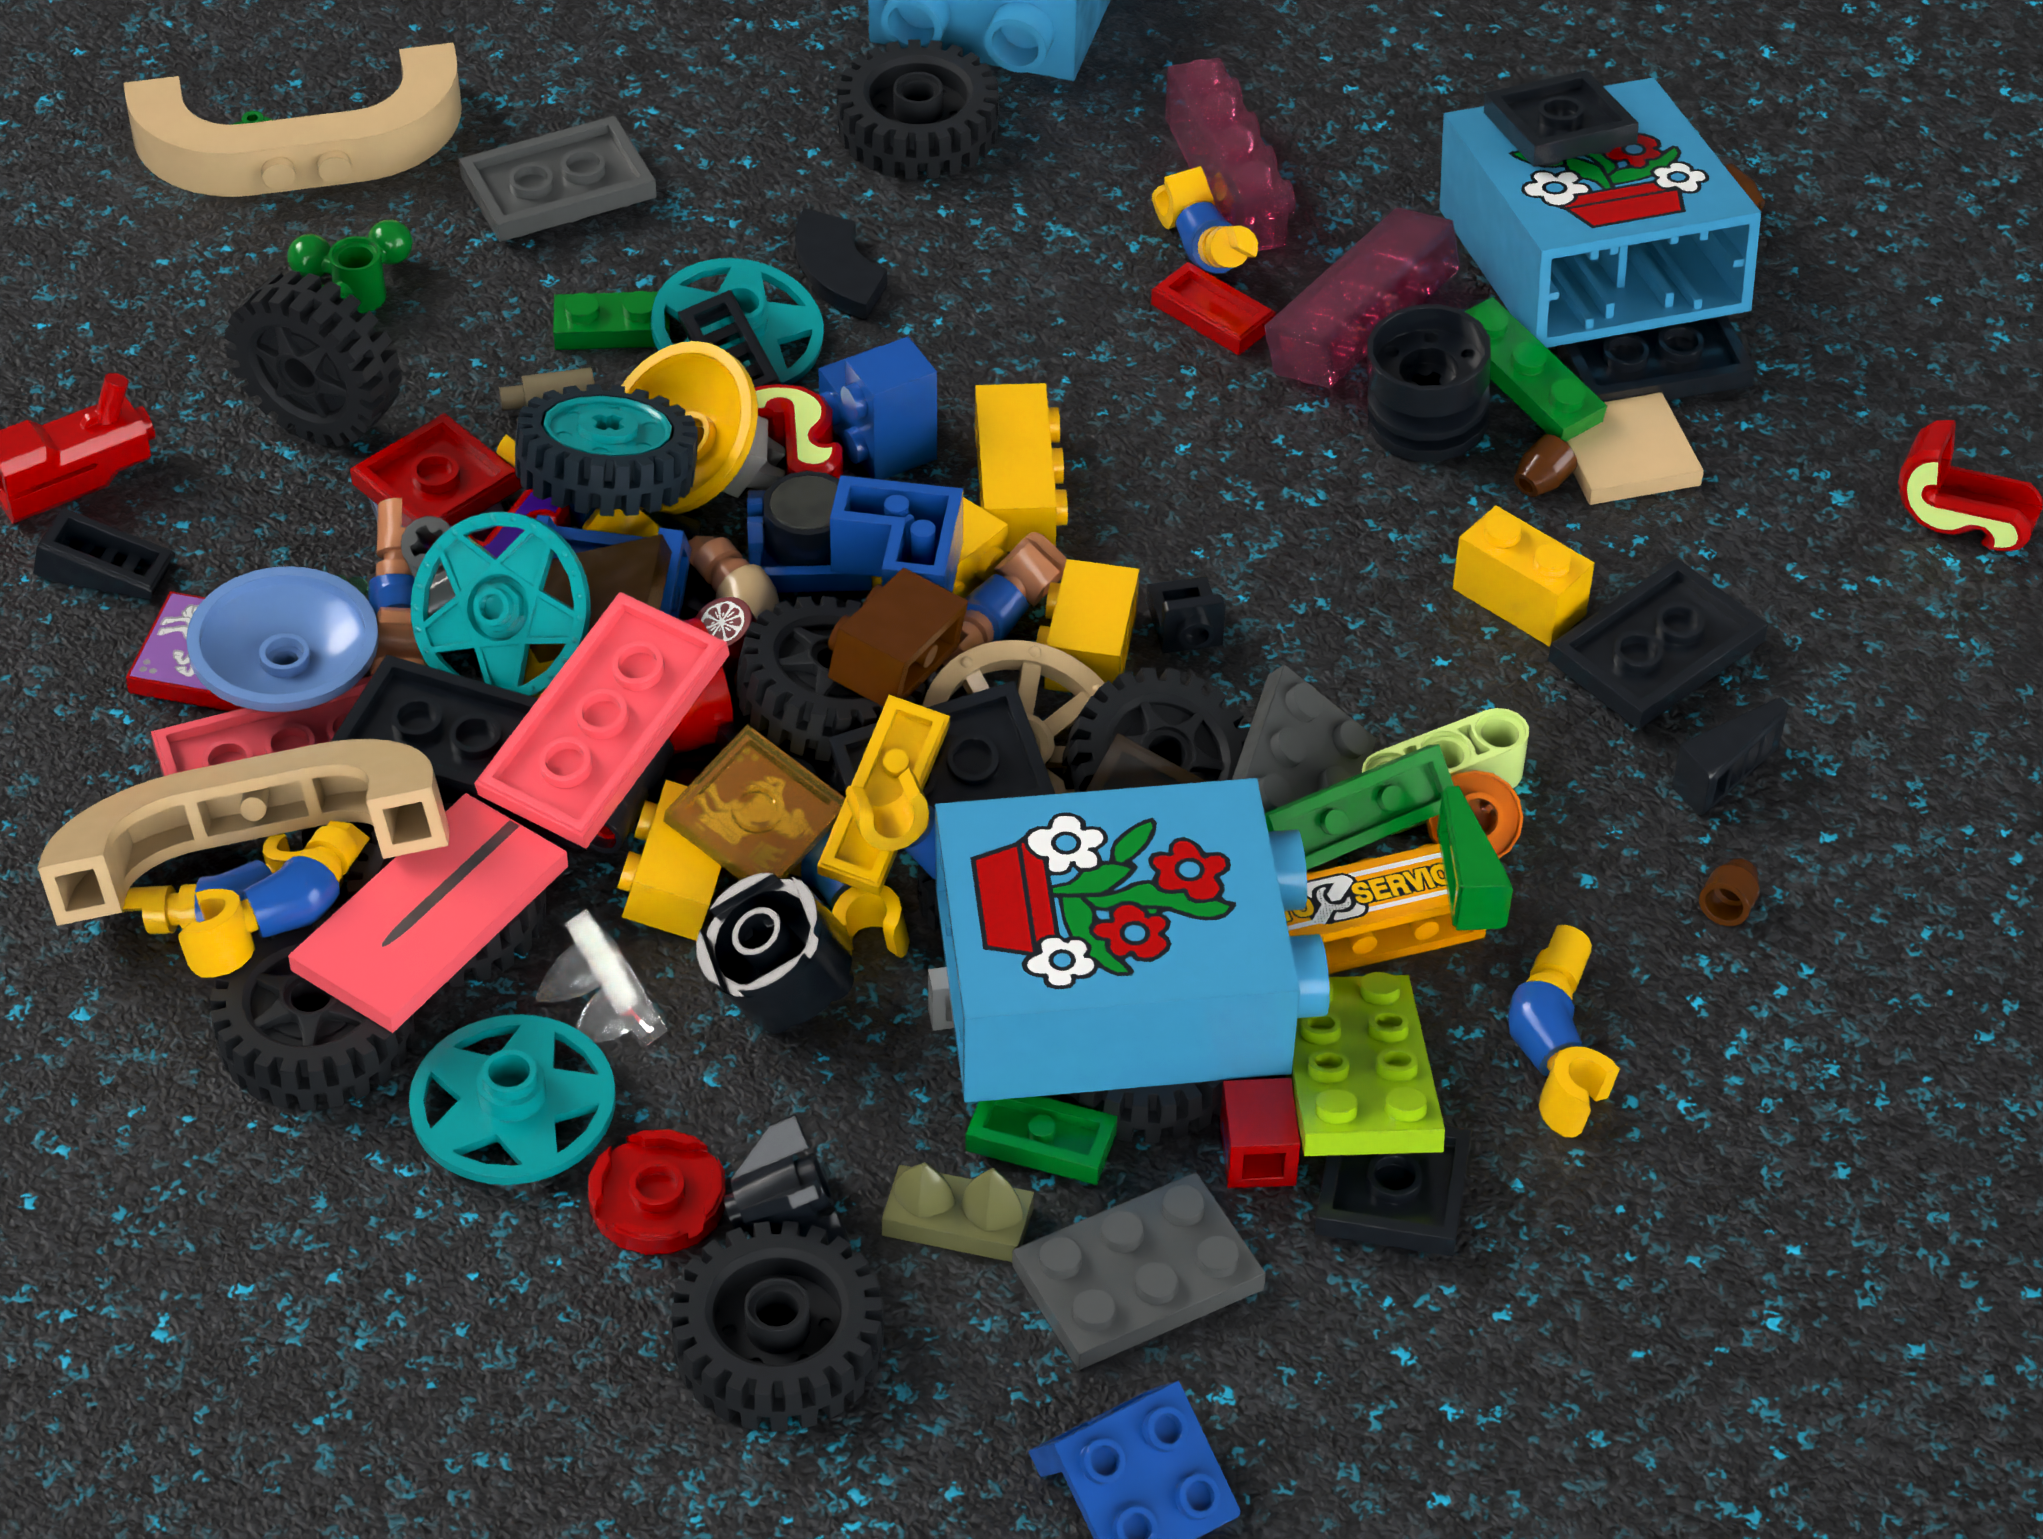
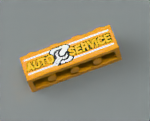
M1425 844L1413 850L1378 858H1364L1343 866L1307 872V902L1305 909L1284 911L1289 936L1321 935L1325 947L1329 974L1485 938L1486 929L1456 930V926H1453L1439 844Z

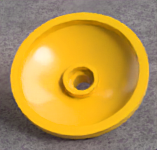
M698 341L670 345L652 354L639 364L621 386H625V393L632 394L636 389L649 392V399L659 395L669 399V406L678 404L685 409V415H691L695 420V427L698 430V443L693 487H690V492L685 498L679 497L678 503L670 507L664 504L661 505L660 511L676 515L694 510L709 502L724 490L739 472L754 440L758 419V403L754 384L749 373L740 361L730 353L713 344Z

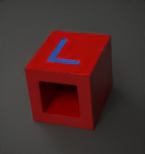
M1254 1077L1244 1080L1223 1081L1220 1130L1227 1188L1296 1186L1300 1137L1292 1078L1266 1079Z

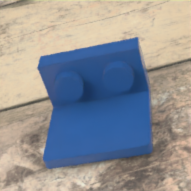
M1179 1381L1151 1388L1028 1450L1040 1477L1063 1473L1093 1539H1197L1240 1515V1508Z

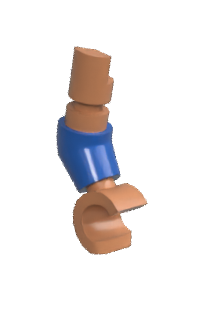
M402 498L385 499L378 504L376 553L383 560L376 564V577L369 581L368 601L374 610L379 634L378 649L370 667V675H374L386 655L428 666L416 643L411 622V595L415 579L401 550L402 535L407 528L402 527Z
M1031 532L1026 535L996 566L994 570L998 574L990 576L964 598L969 602L958 647L942 663L944 666L970 648L989 642L1005 640L1028 610L1029 604L1035 607L1048 593L1050 583L1059 582L1063 576L1067 558L1045 536L1037 532Z

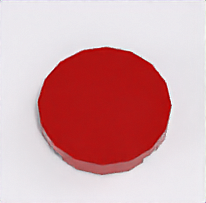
M671 1129L643 1130L627 1136V1143L618 1146L613 1151L611 1145L599 1155L588 1176L590 1214L600 1233L618 1247L644 1255L672 1254L698 1244L717 1227L726 1208L724 1203V1196H726L725 1170L720 1160L718 1159L717 1162L715 1157L708 1152V1146L695 1136Z

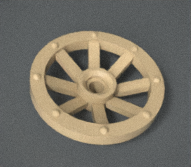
M1002 640L978 645L959 654L940 670L923 699L921 705L923 707H930L948 701L953 693L962 685L968 695L989 689L990 687L982 674L999 670H1020L1017 690L1055 794L1074 793V789L1065 790L1064 781L1048 768H1067V766H1062V757L1066 746H1055L1054 739L1074 724L1090 697L1104 684L1096 673L1075 657L1061 650L1024 640ZM1040 675L1059 683L1075 695L1074 698L1044 721L1033 715Z

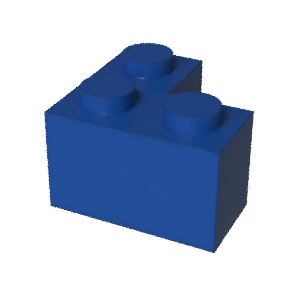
M909 336L818 368L819 395L825 398L833 410V429L842 440L845 452L851 462L854 464L860 463L871 479L883 480L937 459V371Z
M840 475L830 515L831 572L882 577V585L884 586L904 567L952 592L963 545V488Z

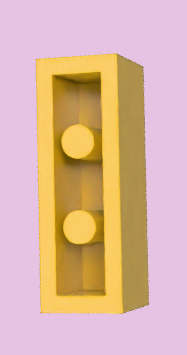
M1046 383L975 385V438L980 507L1008 524L1007 552L1012 551L1031 532L1042 534L1056 547V526L1067 525L1068 523L1066 489H1055V484L1064 483L1063 448H1052L1051 443H1060L1059 407H1048Z

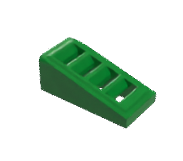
M1446 786L1445 791L1442 792L1437 834L1452 924L1456 926V930L1504 928L1509 917L1513 893L1512 884L1460 787Z

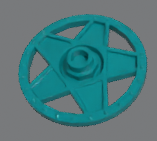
M718 258L698 262L687 266L671 276L657 293L651 314V332L658 351L673 345L665 329L664 312L680 322L678 318L679 311L731 290L782 385H792L804 377L819 357L823 343L824 323L818 305L810 293L798 281L783 271L767 264L739 258ZM727 274L717 293L687 287V285L701 278ZM763 280L786 292L798 305L767 301ZM727 317L701 328L703 335H706L731 324V321ZM811 336L806 352L794 365L787 369L779 345ZM738 338L719 347L726 350L741 342ZM749 360L741 363L744 367L751 365Z
M509 512L483 513L469 517L449 528L435 541L426 553L419 566L412 588V628L418 648L429 667L459 675L443 659L440 653L475 649L485 683L532 697L545 691L586 637L590 623V591L586 574L576 553L568 542L553 528L537 519L522 514ZM496 526L516 527L525 530L498 558L468 536L476 531ZM554 552L557 554L569 577L574 608L544 591ZM442 562L456 596L428 618L430 587L439 564ZM530 644H565L562 652L545 672L523 685Z
M525 1014L502 1015L482 1019L466 1025L445 1037L422 1060L416 1070L409 1092L412 1126L419 1143L431 1158L442 1167L461 1177L476 1182L497 1185H517L543 1180L557 1175L580 1162L590 1154L605 1136L611 1124L616 1104L615 1083L611 1066L601 1049L588 1036L561 1021ZM515 1033L501 1051L491 1056L463 1050V1048L485 1038ZM558 1040L583 1056L595 1074L555 1069V1041ZM433 1079L457 1102L431 1128L427 1121L425 1103L428 1088ZM596 1112L585 1132L568 1147L557 1152L555 1123ZM498 1142L517 1165L485 1164L462 1155Z

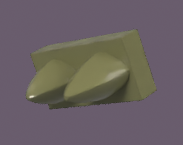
M926 1162L913 1167L899 1165L882 1217V1236L1012 1262V1250L1023 1246L1034 1208V1192L1013 1188L1006 1178L994 1168L981 1173L974 1179L939 1173Z

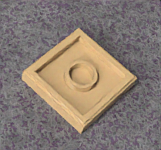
M1662 392L1604 402L1607 405L1603 422L1566 441L1577 458L1578 465L1573 474L1589 505L1701 486L1704 470Z

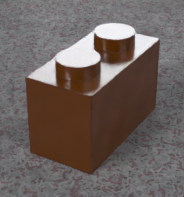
M903 567L884 586L877 584L870 591L863 606L852 616L844 615L837 622L828 642L829 649L833 650L828 678L883 707L889 695L906 700L957 650L969 601Z

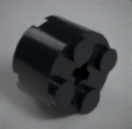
M759 873L738 881L716 899L709 910L714 915V918L708 927L706 935L701 930L699 931L696 942V955L703 974L749 1020L761 1025L770 1033H781L791 1026L812 1019L830 1005L832 1001L840 1000L848 994L854 982V974L851 970L853 950L846 928L802 881L792 877L793 880L778 878L775 873Z

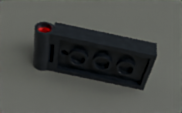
M385 656L330 742L352 739H378L412 746L420 750L430 760L443 806L444 803L457 802L467 793L548 841L577 850H582L583 848L479 796L474 784L539 698L394 656ZM669 739L666 740L588 847L603 853H614L621 849L642 812L645 800H649L673 758L675 750Z

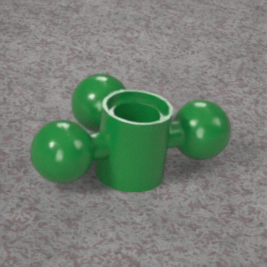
M387 219L376 223L369 231L368 237H347L339 240L332 247L319 235H301L289 246L287 260L292 271L300 272L302 278L308 273L320 277L325 274L331 275L332 282L341 287L340 297L345 299L352 294L361 302L357 310L360 313H367L379 308L386 300L383 264L395 265L404 261L412 250L413 239L409 229L403 223Z

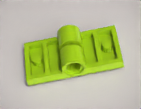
M1373 972L1365 976L1329 977L1330 1000L1328 1014L1321 1017L1297 1019L1292 1074L1286 1075V1078H1292L1296 1115L1304 1156L1444 1152L1445 1127L1409 975Z

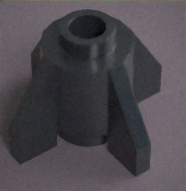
M796 1114L770 1124L731 1178L733 1193L724 1196V1203L734 1229L741 1227L743 1233L749 1232L752 1238L754 1237V1223L769 1221L771 1234H781L783 1221L799 1222L800 1236L806 1237L811 1226L814 1225L827 1230L828 1245L837 1236L850 1243L837 1210L820 1216V1210L833 1205V1197L827 1181L831 1172L826 1161L819 1163L813 1153L798 1158L795 1154L809 1148V1143Z

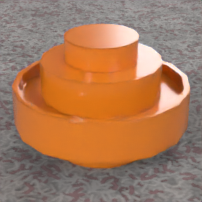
M1470 770L1453 774L1451 778L1454 786L1460 787L1498 858H1501L1511 851L1521 834L1523 812L1519 797L1508 782L1494 773ZM1439 815L1426 820L1429 837L1434 844H1439L1437 834Z

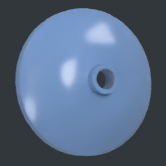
M285 566L265 568L240 575L212 591L193 613L189 622L186 641L189 661L195 675L216 696L247 709L265 712H291L326 703L344 694L357 684L368 672L375 659L379 634L377 619L371 604L352 584L338 576L321 570Z

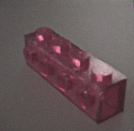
M1220 57L1207 60L1199 59L1189 63L1168 66L1165 119L1189 168L1202 167L1216 207L1233 226L1246 227L1255 234L1258 240V251L1286 246L1288 214L1295 211L1294 190L1291 182L1283 180L1278 171L1273 147L1271 145L1265 146L1260 136L1256 114L1254 111H1247L1242 100L1239 81L1235 77L1230 78Z
M1396 207L1265 325L1266 339L1274 374L1329 389L1368 354V337L1379 321L1396 310L1413 305H1421L1460 269L1453 220Z

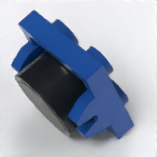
M803 471L791 473L776 480L767 490L748 491V563L761 566L776 587L777 593L872 590L871 576L831 572L830 515L839 482L838 478L823 472Z

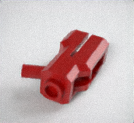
M118 373L106 374L99 401L96 405L44 425L25 420L0 430V506L12 524L104 489L110 485L119 471L150 459L149 441L156 438L154 426L143 406L133 408L126 398L125 394L129 381L125 376Z

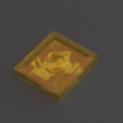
M747 724L666 809L663 822L739 880L759 873H775L778 878H786L834 826L845 798Z

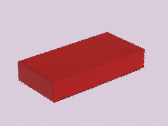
M1190 262L1185 263L1164 279L1151 292V305L1238 356L1275 327V311Z

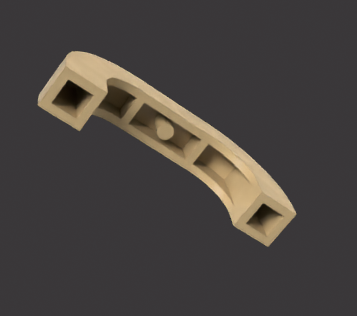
M454 42L399 49L402 82L390 97L376 105L352 111L247 124H217L195 116L187 109L183 102L179 76L125 82V99L135 150L143 164L153 174L167 183L194 193L222 197L253 196L364 182L404 172L436 154L447 144L458 127L462 105Z
M340 740L174 773L120 791L87 808L60 828L45 846L39 861L38 871L56 925L59 926L122 913L127 892L141 875L167 860L195 851L327 825L332 820L339 822H361L373 825L382 857L386 859L448 846L450 832L434 770L425 754L412 746L389 740Z

